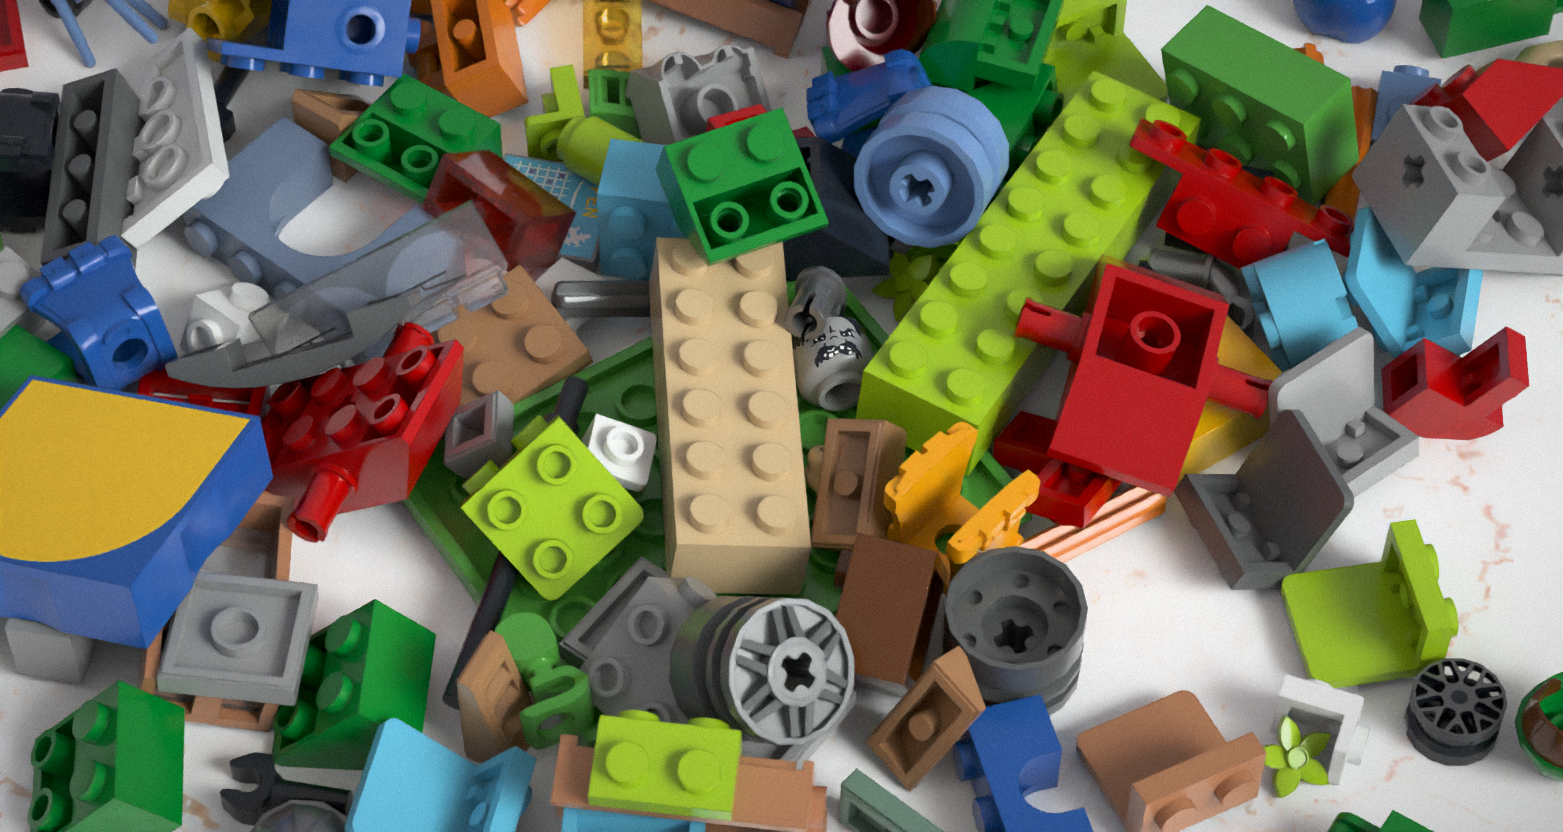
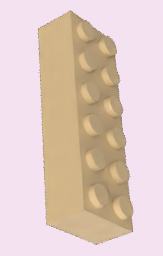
M657 237L649 282V300L667 578L691 576L707 585L714 593L800 595L811 551V539L791 332L785 325V315L789 305L783 242L708 267L687 238Z

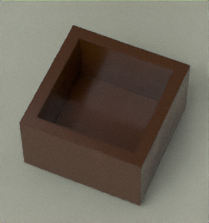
M857 533L853 550L842 549L834 577V588L841 589V598L837 614L833 616L846 630L854 654V686L902 698L922 675L948 574L937 551Z

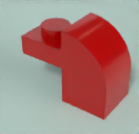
M1506 326L1463 357L1455 355L1453 352L1426 338L1421 339L1381 368L1383 412L1416 435L1430 439L1472 440L1500 430L1504 427L1502 405L1530 386L1525 336Z

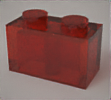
M491 150L443 154L421 207L453 232V226L455 225L453 222L448 223L449 221L453 220L457 225L462 221L460 216H465L466 218L463 219L466 222L471 218L469 213H474L475 215H473L472 220L467 222L470 227H465L464 222L459 224L464 229V232H470L473 236L471 237L469 233H464V240L507 272L519 264L524 270L555 264L577 213ZM459 226L454 227L455 233L461 237L462 229Z

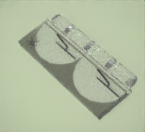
M470 200L250 312L248 319L270 355L352 333L346 312L358 304L419 287L423 300L402 321V325L405 322L415 323L425 328L429 333H432L459 319L457 308L450 297L458 294L464 308L468 313H472L510 293L501 271L507 269L509 264L474 203ZM396 327L366 350L352 357L353 364L357 365L365 363L374 357H382L394 336ZM344 362L332 368L342 369L346 368L347 365Z

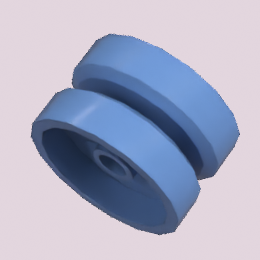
M928 86L912 90L904 94L889 107L880 120L878 127L871 133L863 145L854 165V191L864 213L885 234L913 246L935 248L953 244L975 228L988 203L991 202L1009 168V143L999 120L981 101L953 88Z

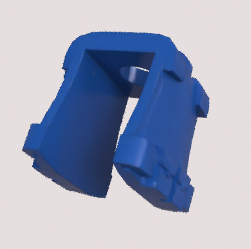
M899 49L884 54L885 61L877 65L837 77L829 71L812 78V87L806 89V101L808 103V119L816 137H821L831 144L845 137L841 149L858 158L863 145L877 127L860 130L851 134L852 132L884 116L889 107L907 92L933 86L919 59L912 52Z
M117 235L105 238L97 246L88 241L68 251L69 258L63 260L61 256L39 268L41 276L27 281L19 290L22 301L31 313L35 312L61 330L46 343L73 358L77 376L87 385L121 391L125 386L155 369L158 372L165 369L164 364L178 357L153 297L141 284L136 275L131 259L133 257L132 253Z

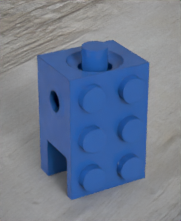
M272 0L266 45L207 37L206 46L208 50L221 54L220 64L228 65V67L264 71L265 60L280 62L279 71L289 75L324 79L325 68L339 70L338 79L346 80L349 83L383 87L385 76L402 77L404 54H415L417 52L421 23L419 18L409 17L411 0Z

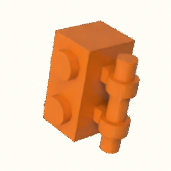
M430 0L435 29H433L430 22L420 21L421 32L417 52L415 54L407 53L410 66L416 69L418 81L449 97H454L458 102L489 118L529 103L513 14L503 0Z

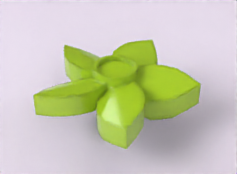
M893 250L894 257L889 262L890 273L894 278L880 282L871 291L885 299H895L893 312L897 322L900 323L915 301L918 300L928 287V282L932 281L936 274L937 257L925 255L912 261L905 255Z
M1282 715L1277 728L1279 745H1262L1267 752L1264 766L1276 768L1273 771L1272 784L1277 797L1281 799L1295 791L1300 780L1314 785H1329L1326 769L1318 760L1312 758L1318 756L1326 748L1331 734L1312 732L1301 738L1297 725L1285 715Z

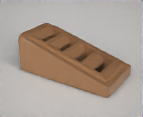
M490 630L488 634H485L456 680L464 752L466 753V758L480 764L514 746L525 752L528 751L530 745L524 738L519 713L524 708L534 705L503 635Z

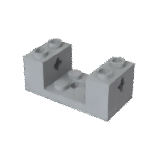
M1402 104L1354 170L1351 177L1403 263L1410 266L1563 275V119L1542 117L1505 167L1497 169L1490 167L1478 154L1464 132L1461 120L1450 108Z

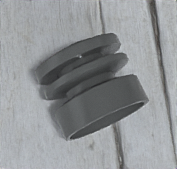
M1018 546L988 550L966 562L949 584L944 606L942 655L957 646L964 650L985 707L1041 694L1050 716L1062 709L1077 689L1088 614L1083 586L1066 564L1044 551Z
M720 596L698 606L680 626L670 651L669 682L677 706L688 720L703 717L723 721L730 726V729L741 730L742 741L774 745H804L826 734L845 712L854 687V654L846 630L832 613L808 599Z

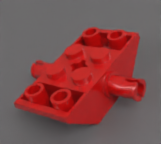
M1101 254L1086 309L1082 312L1081 316L1033 301L1032 298L1026 297L1013 333V337H1021L1067 353L1066 360L1071 361L1046 456L1169 498L1176 487L1206 401L1260 420L1267 406L1268 390L1273 381L1269 379L1264 380L1218 364L1219 357H1217L1229 308L1228 302L1221 294Z
M405 322L404 325L399 324L397 326L394 336L382 357H374L365 363L342 369L332 368L323 374L283 383L275 390L269 400L271 408L261 423L273 473V479L264 491L272 495L295 498V509L289 514L286 521L289 529L295 535L308 542L317 543L319 540L322 542L327 537L328 530L336 515L408 499L461 402L464 347L457 339L435 344L432 335L425 328L415 323Z

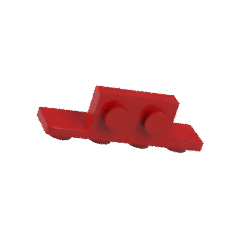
M1140 119L1131 137L1129 146L1182 173L1158 218L1156 227L1240 270L1241 267L1250 265L1253 262L1282 253L1294 231L1315 242L1325 239L1332 251L1349 258L1351 248L1350 235L1354 232V226H1352L1353 220L1344 212L1329 205H1321L1317 208L1298 198L1297 191L1286 182L1270 176L1262 180L1241 169L1243 167L1242 163L1233 155L1216 148L1206 151L1186 141L1187 135L1171 123L1162 120H1155L1151 123L1145 119Z

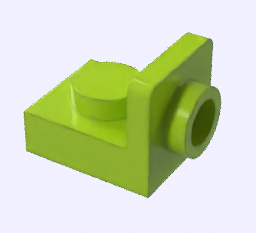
M573 64L549 68L552 92L541 94L544 114L528 116L524 119L528 157L563 162L558 157L556 151L559 136L571 119L580 115L585 117Z

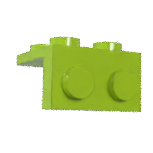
M1064 0L1062 13L1043 62L1055 66L1058 92L1064 95L1063 109L1093 70L1165 103L1167 102L1168 90L1166 83L1124 33L1127 0Z
M558 414L548 423L540 415L535 417L510 441L518 449L516 453L499 468L490 459L462 484V487L469 495L460 504V508L538 593L547 600H556L561 597L642 522L644 517L643 509L639 503L583 444L575 432Z
M1416 519L1390 523L1382 558L1379 562L1288 575L1283 579L1281 596L1308 679L1321 680L1333 688H1341L1415 677L1428 664L1446 658L1451 637H1456L1458 634V614L1452 598H1444L1438 583L1439 562L1436 550L1431 543L1424 544Z
M623 710L618 713L617 717L600 715L588 791L589 805L731 821L740 756H743L741 730H732L723 721L703 717L690 719L688 724L660 722L658 716L641 710Z

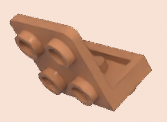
M1186 690L1177 691L1083 731L1078 735L1076 742L1078 756L1127 832H1180L1185 828L1256 798L1267 754L1253 732L1226 742L1197 697L1192 692Z

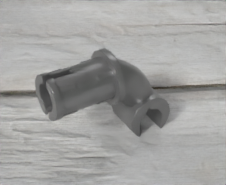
M1153 248L1149 264L1154 272L1221 294L1229 304L1227 315L1235 324L1242 327L1241 330L1252 340L1254 336V308L1246 299L1237 279L1224 265L1216 260L1215 256L1208 254L1207 258L1195 255L1190 256Z
M824 266L805 268L798 275L795 283L796 297L786 312L785 325L794 336L800 338L806 323H811L806 339L812 340L818 338L824 332L829 315L844 316L847 292H845V284L841 277L833 270Z

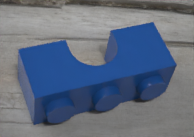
M1041 694L987 706L983 713L960 737V740L952 746V755L958 777L962 782L971 780L977 797L972 800V809L978 832H1093L1084 807L1061 813H1049L1036 809L1024 799L1034 792L1058 787L1062 748Z

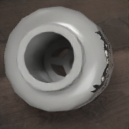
M829 315L824 332L818 338L807 340V332L811 323H806L801 337L798 338L794 335L792 337L795 380L800 395L810 404L830 411H843L856 406L859 400L863 370L874 357L864 327L855 319L840 315Z

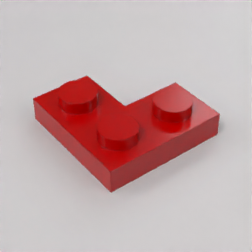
M1021 410L994 440V459L1000 465L1017 469L1021 473L1029 469L1039 478L1038 497L1032 504L1025 507L1027 513L1048 518L1058 525L1084 529L1121 485L1122 481L1046 456L1055 420Z

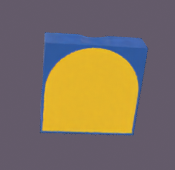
M30 375L0 410V617L32 620L54 627L61 632L147 649L192 589L197 574L206 559L223 541L231 536L273 479L260 417Z

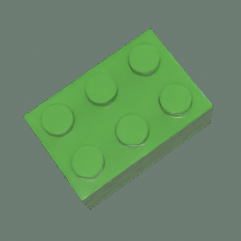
M1206 5L1161 48L1170 105L1201 118L1195 144L1199 143L1208 149L1216 148L1236 157L1242 165L1275 172V178L1292 186L1297 191L1298 198L1313 206L1359 161L1351 80L1349 77L1209 5Z

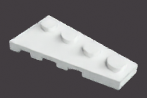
M190 27L145 62L138 116L146 121V124L143 126L139 136L134 138L132 155L140 161L139 176L137 175L128 180L126 199L134 205L133 215L122 221L120 235L137 250L198 201L208 199L216 194L224 181L230 177L206 41Z

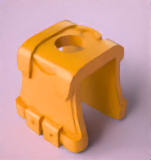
M966 422L954 424L946 431V434L939 431L925 442L921 447V453L916 450L899 466V476H895L887 483L884 492V505L890 510L893 517V523L888 526L887 540L937 551L948 571L943 590L946 596L950 582L966 562L988 550L1021 546L1023 537L1018 533L1020 520L1026 513L1025 507H1028L1037 499L1040 487L1039 478L1028 469L1005 486L980 510L960 495L963 477L974 444L976 443L978 432L977 429ZM955 533L947 542L946 554L944 555L938 550L935 542L944 534Z

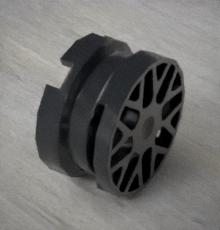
M1444 658L1430 663L1416 676L1404 717L1407 721L1406 735L1414 748L1431 761L1446 766H1467L1478 762L1494 749L1507 708L1505 689L1497 676L1482 664L1464 658ZM1444 667H1449L1453 675H1445ZM1458 667H1464L1466 669L1464 671H1461ZM1472 671L1481 674L1478 681L1467 677ZM1487 678L1492 683H1484L1483 680ZM1489 692H1498L1499 695L1491 696Z

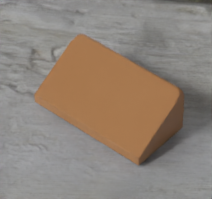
M828 418L811 533V548L841 552L843 548L853 550L857 533L887 539L888 526L893 523V517L890 510L884 505V492L887 483L895 476H899L898 469L903 464L907 432L905 429L886 420Z
M957 646L934 660L865 740L866 744L909 792L918 786L986 709L964 650Z

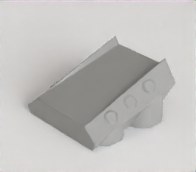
M749 44L739 47L736 45L720 46L711 53L694 57L686 52L668 54L653 66L630 71L625 96L631 100L642 141L651 144L669 145L705 133L708 118L753 105L761 104L767 112L772 111L754 47Z

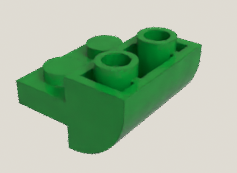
M941 0L936 14L937 21L930 29L918 59L930 81L972 93L977 77L1033 92L1062 13L1064 0Z

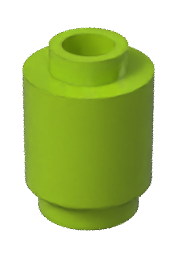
M580 115L571 119L563 128L557 142L556 151L558 157L564 161L569 171L599 187L610 139L643 141L599 117L592 116L586 118Z

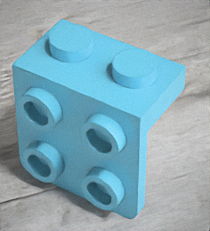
M1370 206L1359 209L1354 232L1350 235L1351 248L1347 268L1342 275V281L1349 302L1354 307L1360 306L1370 321L1374 338L1380 349L1384 352H1390L1395 359L1421 339L1426 338L1458 356L1472 351L1483 270L1432 267L1416 273L1412 266L1403 263Z
M397 718L388 719L377 728L345 823V832H515L518 820L526 811L532 798V788L529 784L537 758L514 746L476 766Z

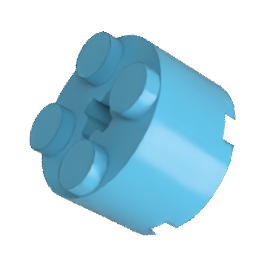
M1325 239L1310 242L1241 267L1263 336L1264 338L1266 337L1271 357L1274 364L1282 372L1292 369L1324 349L1330 342L1340 339L1358 328L1355 315H1352L1346 297L1345 286Z

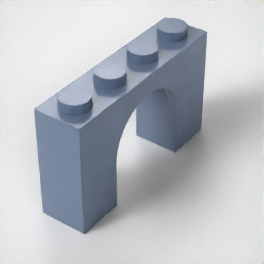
M285 116L227 162L230 177L224 181L216 194L208 199H201L183 213L186 226L184 234L196 252L204 257L211 255L226 265L240 282L251 283L264 289L269 296L275 299L278 305L290 312V316L294 318L302 317L321 332L336 325V328L323 334L325 338L351 330L346 312L358 304L399 293L444 269H447V271L422 284L427 287L462 273H467L464 239L461 238L462 232L455 228L456 232L453 233L452 225L418 203L371 243L347 254L315 256L299 252L284 244L278 236L286 224L333 186L328 144ZM460 278L426 290L421 285L414 287L420 288L423 300L400 324L404 325L405 322H411ZM397 326L357 356L367 361L393 338Z

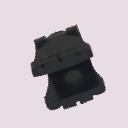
M6 88L0 91V232H3L4 227H9L10 233H34L36 226L45 228L61 104L58 93L37 92L23 88Z

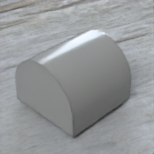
M499 390L458 407L445 430L443 462L455 474L468 479L490 459L499 468L513 455V444L510 441L513 439L514 406Z

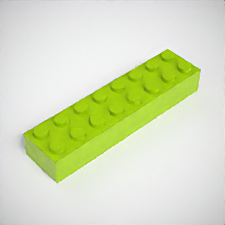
M1093 70L981 216L975 228L964 238L863 370L856 419L886 420L905 429L907 432L906 446L920 453L922 445L939 431L946 434V431L958 422L970 424L978 432L976 443L974 444L964 474L969 476L1059 351L1021 337H1013L1016 322L1025 298L1029 297L1041 304L1081 316L1082 312L1086 309L1101 254L1123 261L1174 191L1182 176V173L1129 146L1131 137L1140 119H1145L1151 123L1155 120L1171 123L1187 135L1186 141L1195 145L1201 118Z

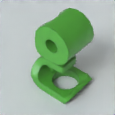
M521 612L503 619L495 628V632L503 635L527 690L531 691L535 702L534 705L524 708L519 713L526 742L534 749L542 750L559 743L561 734L578 736L585 732L592 725L595 712L588 675L574 666L561 664L556 636L544 617L536 613ZM560 713H569L568 717L560 724L547 729H538L539 725L547 718Z

